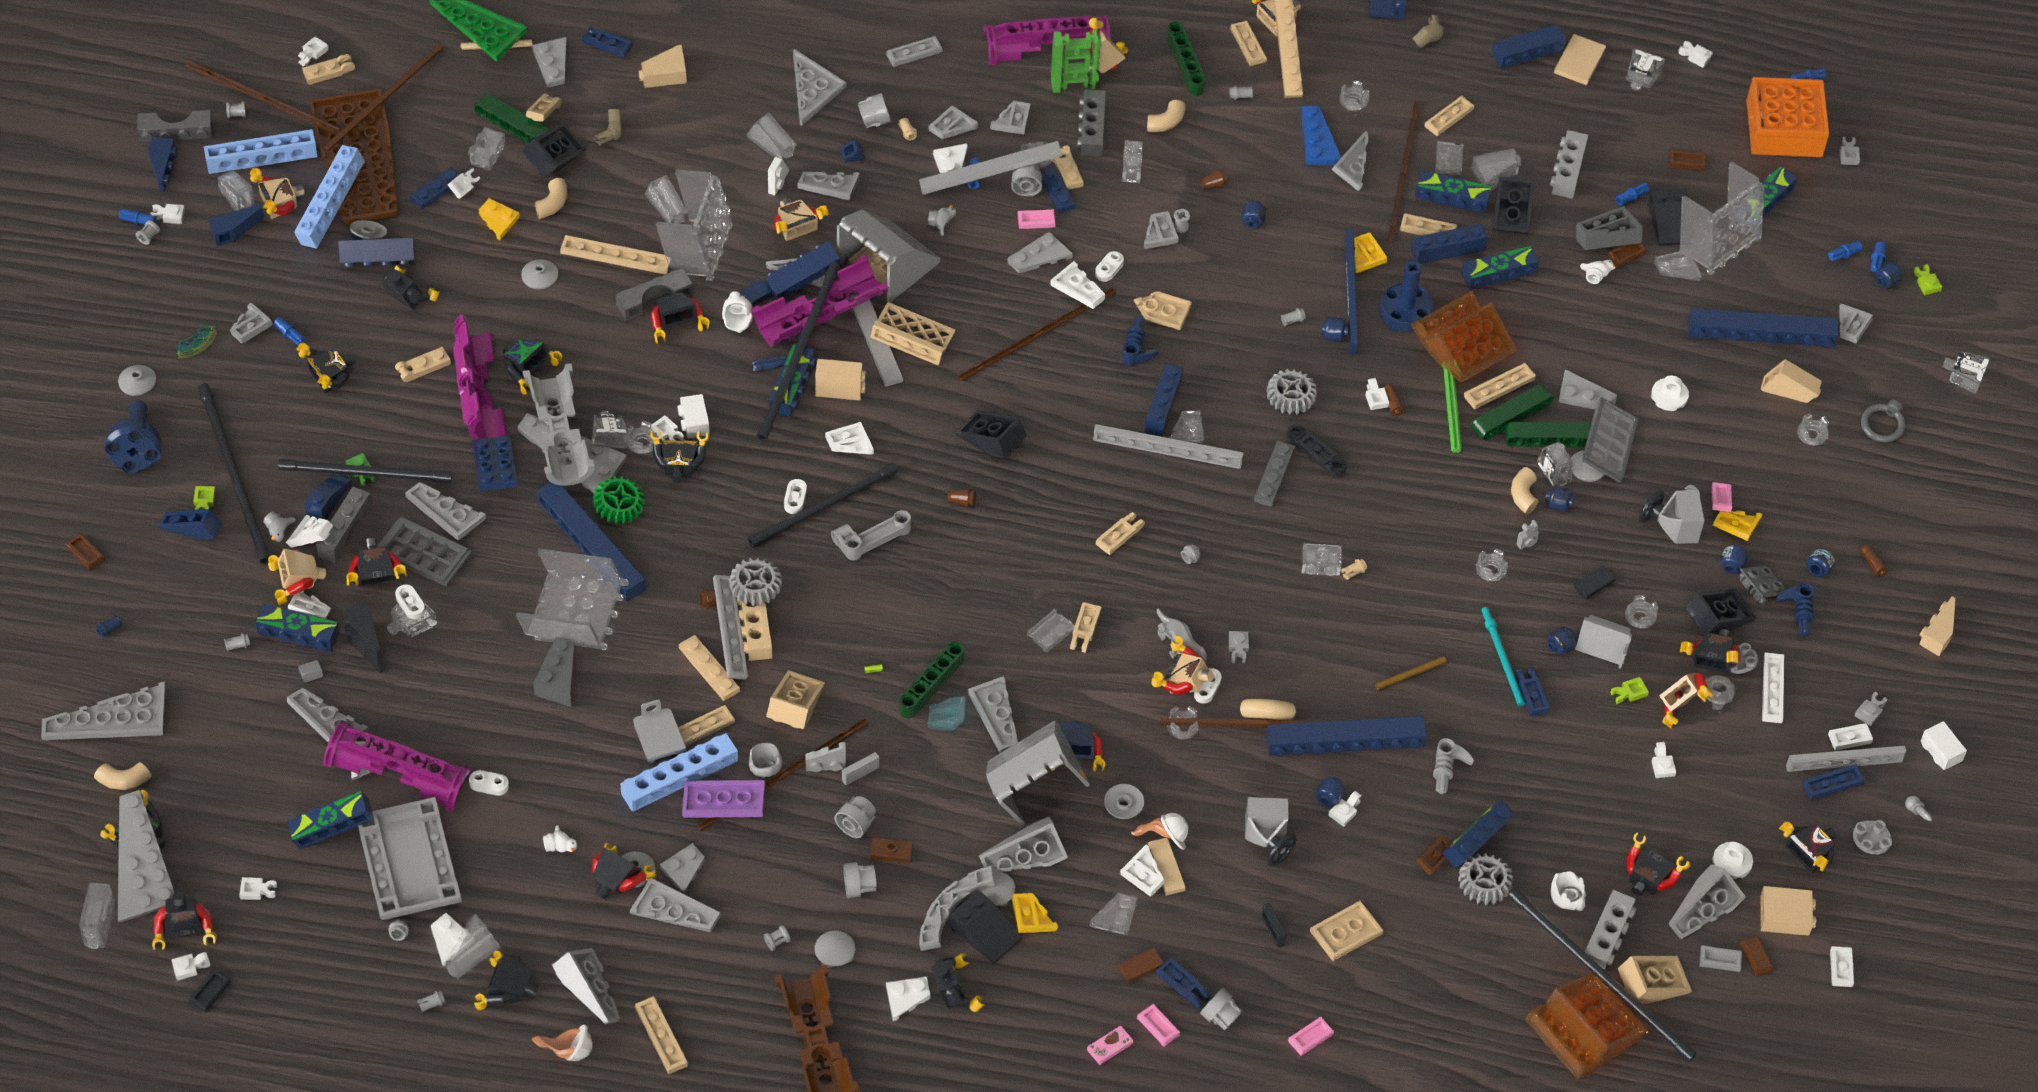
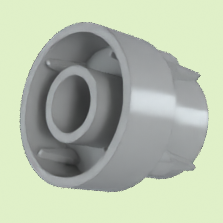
M882 93L859 102L858 106L867 128L891 122Z
M1035 163L1013 170L1011 188L1016 194L1034 196L1041 191L1042 174L1041 170H1039V164Z
M853 796L835 814V822L845 834L853 838H860L872 825L871 822L875 818L876 810L873 804L866 798Z
M857 862L844 864L847 898L861 897V893L876 891L874 865L858 866Z
M1222 988L1200 1014L1209 1022L1213 1021L1223 1030H1226L1243 1010L1234 1003L1233 996L1225 988Z

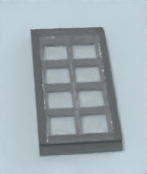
M1600 397L1596 404L1582 462L1620 483L1624 477L1638 418Z
M399 517L378 544V547L386 546L387 551H392L405 568L443 586H447L472 554V551L468 550V548Z

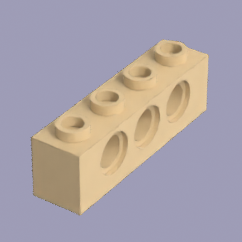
M737 599L738 606H741V610H738L740 622L743 621L744 626H741L742 638H746V642H743L745 654L748 653L749 661L772 659V645L765 602H763L762 606L759 603H755L754 607H749L753 606L752 603L749 602L745 605L744 600L739 602Z

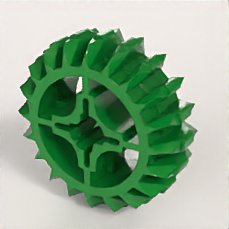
M614 475L612 480L607 477L605 482L601 481L593 495V505L596 507V513H601V519L607 517L608 523L613 520L615 525L618 521H621L624 525L626 520L631 523L633 518H638L639 514L643 511L645 501L644 493H642L641 487H637L636 481L631 483L630 477L624 480L623 475L620 479H617Z

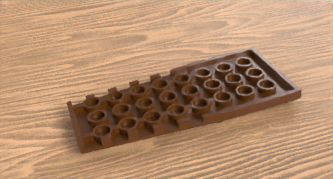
M381 89L312 99L309 100L313 117L338 127L342 131L382 94ZM384 103L329 152L328 149L323 150V147L336 134L314 125L318 147L327 172L342 145L358 148L365 161L339 208L343 224H352L359 220L371 221L398 216L390 132Z

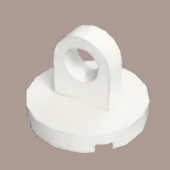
M1667 376L1655 382L1652 387L1651 398L1652 400L1654 399L1659 408L1675 411L1677 408H1683L1686 405L1689 391L1680 378Z
M1726 842L1717 847L1712 862L1715 866L1724 868L1732 879L1746 877L1751 871L1753 857L1750 851L1742 844Z

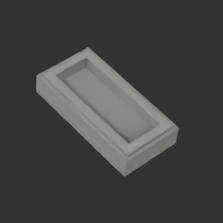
M876 752L842 769V782L845 786L878 769L880 758Z
M1701 945L1699 966L1740 972L1742 951Z

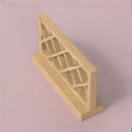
M887 302L878 320L873 325L870 338L939 365L956 330ZM888 310L896 312L897 315L890 316ZM905 318H911L914 322L907 323ZM900 319L902 324L895 325L893 320ZM922 325H928L931 329L924 330ZM917 326L919 331L912 332L910 327ZM939 332H945L949 335L941 337ZM934 333L936 338L929 339L927 334ZM917 336H923L925 340L918 338ZM934 343H940L942 347L935 345Z

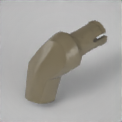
M1437 15L1431 16L1432 21L1429 17V25L1423 27L1412 38L1420 48L1429 42L1439 40L1443 36L1444 28L1440 25Z
M620 109L608 110L609 125L607 130L594 136L595 140L598 139L596 143L599 146L612 139L618 140L621 137L622 120Z

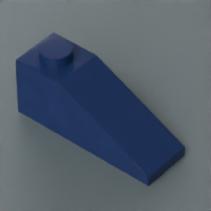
M334 473L322 482L305 501L306 515L313 516L317 520L319 518L326 520L353 482L352 479Z
M210 509L166 512L158 527L165 531L196 539H215L222 523Z

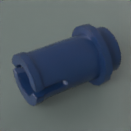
M115 615L103 624L99 623L96 631L100 637H107L108 633L121 627L122 622Z

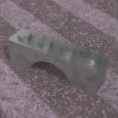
M211 110L192 111L188 118L177 123L165 122L156 113H143L137 116L139 142H150L152 137L174 140L212 138L213 121Z
M683 268L672 271L669 274L656 277L651 281L617 293L616 305L624 319L628 321L643 315L645 303L654 297L663 296L667 293L672 295L679 292L683 293L686 297L692 296V282Z
M352 487L330 521L333 525L329 531L330 535L325 540H320L316 543L319 558L336 564L345 550L346 540L353 524L359 519L363 521L372 507L369 492Z

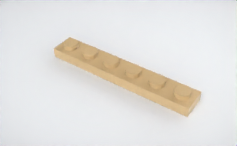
M1274 0L1284 97H1302L1303 89L1293 0Z
M565 235L560 249L561 254L665 275L668 273L672 262V256Z

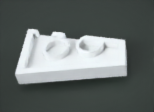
M1075 261L1051 279V286L1092 309L1105 300V293L1086 277V273L1083 270L1080 271Z
M306 515L286 543L292 548L308 543L312 544L320 540L323 541L330 535L329 531L333 525L328 520L321 518L317 520L313 516Z

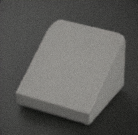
M317 660L298 666L304 683L323 677L321 666Z

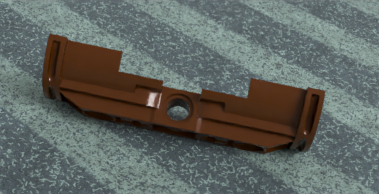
M827 965L819 966V969L809 978L793 982L783 978L781 974L774 975L777 987L782 990L794 1032L801 1033L804 1036L806 1048L799 1050L808 1092H859L858 1081L853 1082L847 1057L843 1058L839 1042L829 1043L825 1031L826 1027L834 1024L829 1007L831 996L826 981L828 976ZM805 1005H810L813 1010L805 1013L801 1008ZM808 1019H812V1024L815 1027H809ZM819 1059H822L824 1062V1070H821L820 1063L818 1062ZM828 1076L832 1081L829 1084H823L820 1082V1079Z

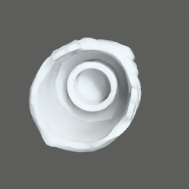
M736 291L732 292L729 298L726 299L723 305L722 316L728 329L741 333L752 322L753 314L751 308L753 306L749 300Z
M1570 871L1556 873L1551 884L1553 902L1563 909L1582 911L1585 908L1586 900L1583 879L1581 877L1579 879Z

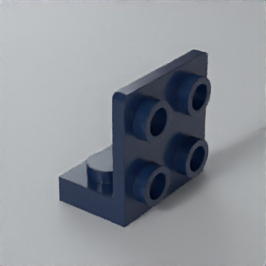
M1370 0V17L1404 19L1407 0Z

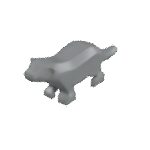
M1158 608L1157 614L1163 622L1158 625V635L1161 640H1165V636L1171 639V642L1179 644L1175 641V636H1180L1183 639V645L1185 647L1189 646L1197 652L1206 663L1207 653L1203 647L1194 641L1189 627L1180 620L1167 617ZM1172 649V651H1169L1173 660L1178 653H1182L1181 650L1174 651Z

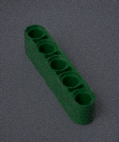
M1173 21L1168 25V44L1189 93L1193 96H1200L1204 93V73L1184 26L1180 22Z
M485 94L474 105V110L478 115L527 144H530L535 138L550 130L490 94Z
M1539 384L1481 415L1473 421L1471 427L1482 440L1486 441L1505 431L1506 424L1521 422L1547 408L1553 403L1555 397L1543 384Z
M1510 422L1505 425L1506 444L1510 447H1585L1591 423Z
M958 641L949 643L901 695L899 713L902 717L913 718L964 662V646Z

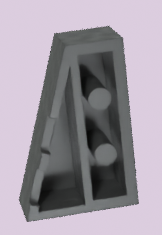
M1623 206L1578 222L1576 226V240L1585 250L1642 243L1643 226Z
M559 637L555 638L533 682L535 696L571 707L576 656L574 642Z

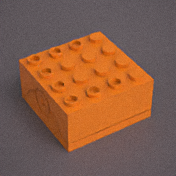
M1752 77L1746 100L1751 153L1756 155L1823 157L1829 136L1823 80Z

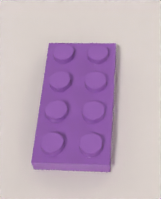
M765 780L685 781L682 808L683 818L763 817Z

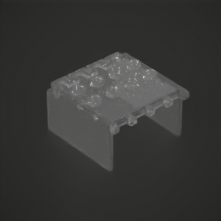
M1731 161L1729 163L1727 204L1713 214L1685 195L1682 197L1680 251L1705 266L1709 275L1714 274L1717 267L1725 266L1726 261L1731 257L1736 258L1738 252L1743 248L1748 249L1754 240L1759 241L1762 238L1764 186L1759 182V178Z
M676 169L675 174L689 221H694V224L692 226L690 224L656 222L670 272L683 268L687 275L706 276L708 281H713L714 271L719 265V257L723 254L724 243L728 240L729 229L733 226L729 205L726 203V194L723 193L720 179L711 175V172Z
M538 549V554L546 570L549 572L544 583L546 587L542 589L534 615L519 612L516 614L525 634L533 636L535 640L554 642L555 638L559 637L574 642L575 646L607 650L608 644L603 642L605 634L611 635L613 633V629L608 627L611 617H618L619 613L614 611L617 600L623 601L624 595L619 594L621 585L628 586L629 580L620 577L612 558Z

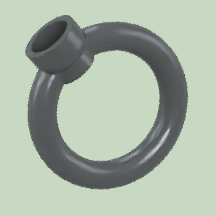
M1890 400L1888 404H1874L1868 407L1861 416V426L1865 434L1871 439L1883 443L1899 439L1904 433L1906 426L1904 416L1901 413L1903 409L1901 403L1896 400ZM1877 411H1885L1887 415L1897 419V430L1890 435L1875 433L1868 423L1870 415Z

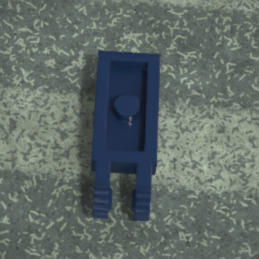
M592 27L588 28V35H583L582 37L584 44L597 47L623 58L633 47V43L630 40Z
M1532 667L1527 668L1529 679L1524 678L1521 669L1516 670V679L1530 717L1549 713L1550 707Z
M1169 958L1156 970V974L1185 999H1188L1194 1007L1200 1008L1202 1006L1201 1000L1193 994L1194 991H1197L1198 995L1205 1000L1211 998L1209 991L1200 984L1201 982L1172 958Z

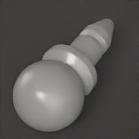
M1910 796L1906 799L1905 806L1908 810L1912 811L1915 815L1919 814L1925 820L1932 821L1930 813L1924 809L1925 805L1918 797Z

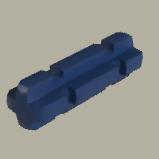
M787 355L779 356V358H765L762 361L753 360L752 369L753 371H760L761 368L766 370L778 368L779 365L783 367Z

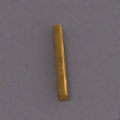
M1445 656L1439 657L1375 683V687L1377 690H1381L1447 663Z

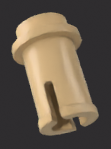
M901 119L898 125L904 133V138L909 141L914 140L917 137V130L912 127L909 119Z
M1356 559L1355 563L1342 568L1341 572L1344 573V578L1348 580L1358 573H1364L1367 565L1363 559Z

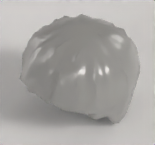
M760 743L751 749L748 765L754 775L765 778L776 775L780 771L783 759L776 745Z

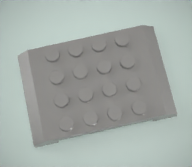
M435 797L372 811L374 820L358 826L381 920L462 902Z

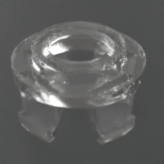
M1354 80L1352 87L1346 88V85L1342 86L1340 103L1346 109L1357 111L1364 109L1368 105L1369 90H1363V83L1361 81Z
M1812 414L1805 415L1802 418L1803 421L1798 426V437L1808 445L1817 446L1823 444L1828 438V420L1822 416L1817 421L1812 419ZM1808 431H1816L1818 433L1817 437L1810 438Z
M642 421L640 428L634 429L633 426L628 428L627 445L631 451L638 454H647L653 451L652 444H654V440L650 437V433L653 431L651 423ZM653 431V437L658 438L657 433ZM645 438L649 441V444L644 446L642 442L637 440Z
M1495 549L1493 554H1486L1485 551H1482L1476 563L1477 574L1487 581L1503 579L1508 569V563L1503 559L1504 552ZM1493 565L1497 567L1498 573L1493 574L1492 570L1486 566Z
M1637 595L1634 597V601L1626 608V620L1636 628H1649L1656 622L1658 605L1656 602L1652 604L1645 602V595ZM1636 612H1643L1647 616L1637 620L1633 615Z
M1711 676L1706 679L1708 689L1713 693V697L1708 696L1706 698L1712 702V709L1721 710L1725 703L1732 702L1735 687L1728 678ZM1723 685L1727 688L1723 693H1718L1713 689V687L1721 688Z
M1176 706L1169 713V718L1198 719L1197 711L1191 706L1188 707L1187 711H1179V708ZM1172 722L1170 725H1167V729L1175 738L1190 739L1197 734L1199 726L1198 722H1195L1189 727L1188 731L1183 732L1179 726Z

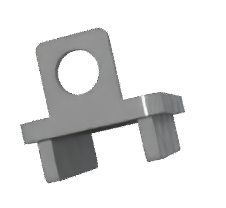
M1590 615L1589 618H1584L1575 650L1618 664V668L1621 669L1632 639L1631 629Z
M659 699L642 704L641 716L635 717L633 723L648 762L652 764L655 763L656 759L673 754L679 755L686 751L672 711L669 708L661 709ZM653 705L656 706L655 709L646 711L648 707Z

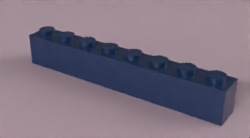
M1691 308L1688 317V337L1835 347L1838 339V319Z
M550 482L537 490L539 504L626 602L645 591L646 578L643 573L638 572L633 562L624 557L622 550L612 543L608 534H604L596 521L593 522L589 513L579 506L575 497H571L568 494L565 486Z
M1424 716L1267 725L1266 730L1269 756L1302 755L1305 753L1321 754L1323 752L1340 753L1342 751L1359 752L1362 750L1377 751L1408 747L1419 748L1425 747L1427 738Z

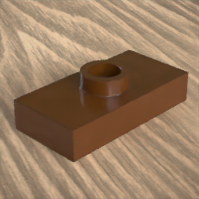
M1441 835L1416 859V862L1428 875L1432 874L1447 859L1442 852L1451 843L1444 835Z
M872 838L870 859L910 863L912 842Z

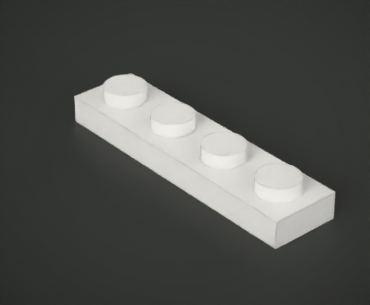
M1765 652L1763 656L1762 721L1782 723L1784 655Z

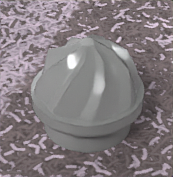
M1195 545L1185 546L1183 551H1181V556L1187 564L1196 563L1201 554L1200 549Z
M397 919L389 925L388 932L392 939L401 941L408 935L409 928L404 920Z

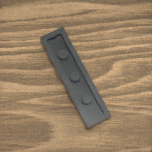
M1277 440L1254 497V502L1270 507L1273 506L1294 453V445Z

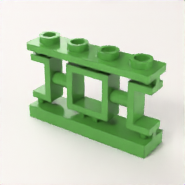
M1093 30L1091 35L1090 32H1086V38L1069 39V34H1065V37H1062L1061 32H1054L1051 68L1053 93H1060L1061 87H1063V90L1067 89V83L1083 82L1084 88H1088V85H1091V89H1095L1096 82H1099L1097 70L1100 69V65L1097 59H1100V48L1098 47H1101V36L1097 35V30ZM1084 58V62L1069 63L1071 59Z

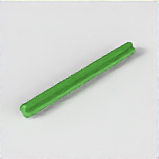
M1445 361L1443 370L1451 451L1453 453H1460L1462 444L1454 363L1452 361Z

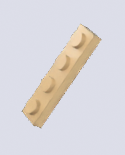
M1524 363L1466 391L1464 398L1475 410L1534 381L1536 375Z
M696 635L679 644V649L723 701L740 692V687L733 679L727 678V672Z
M653 996L636 1003L635 1009L668 1074L688 1067V1062L655 997Z

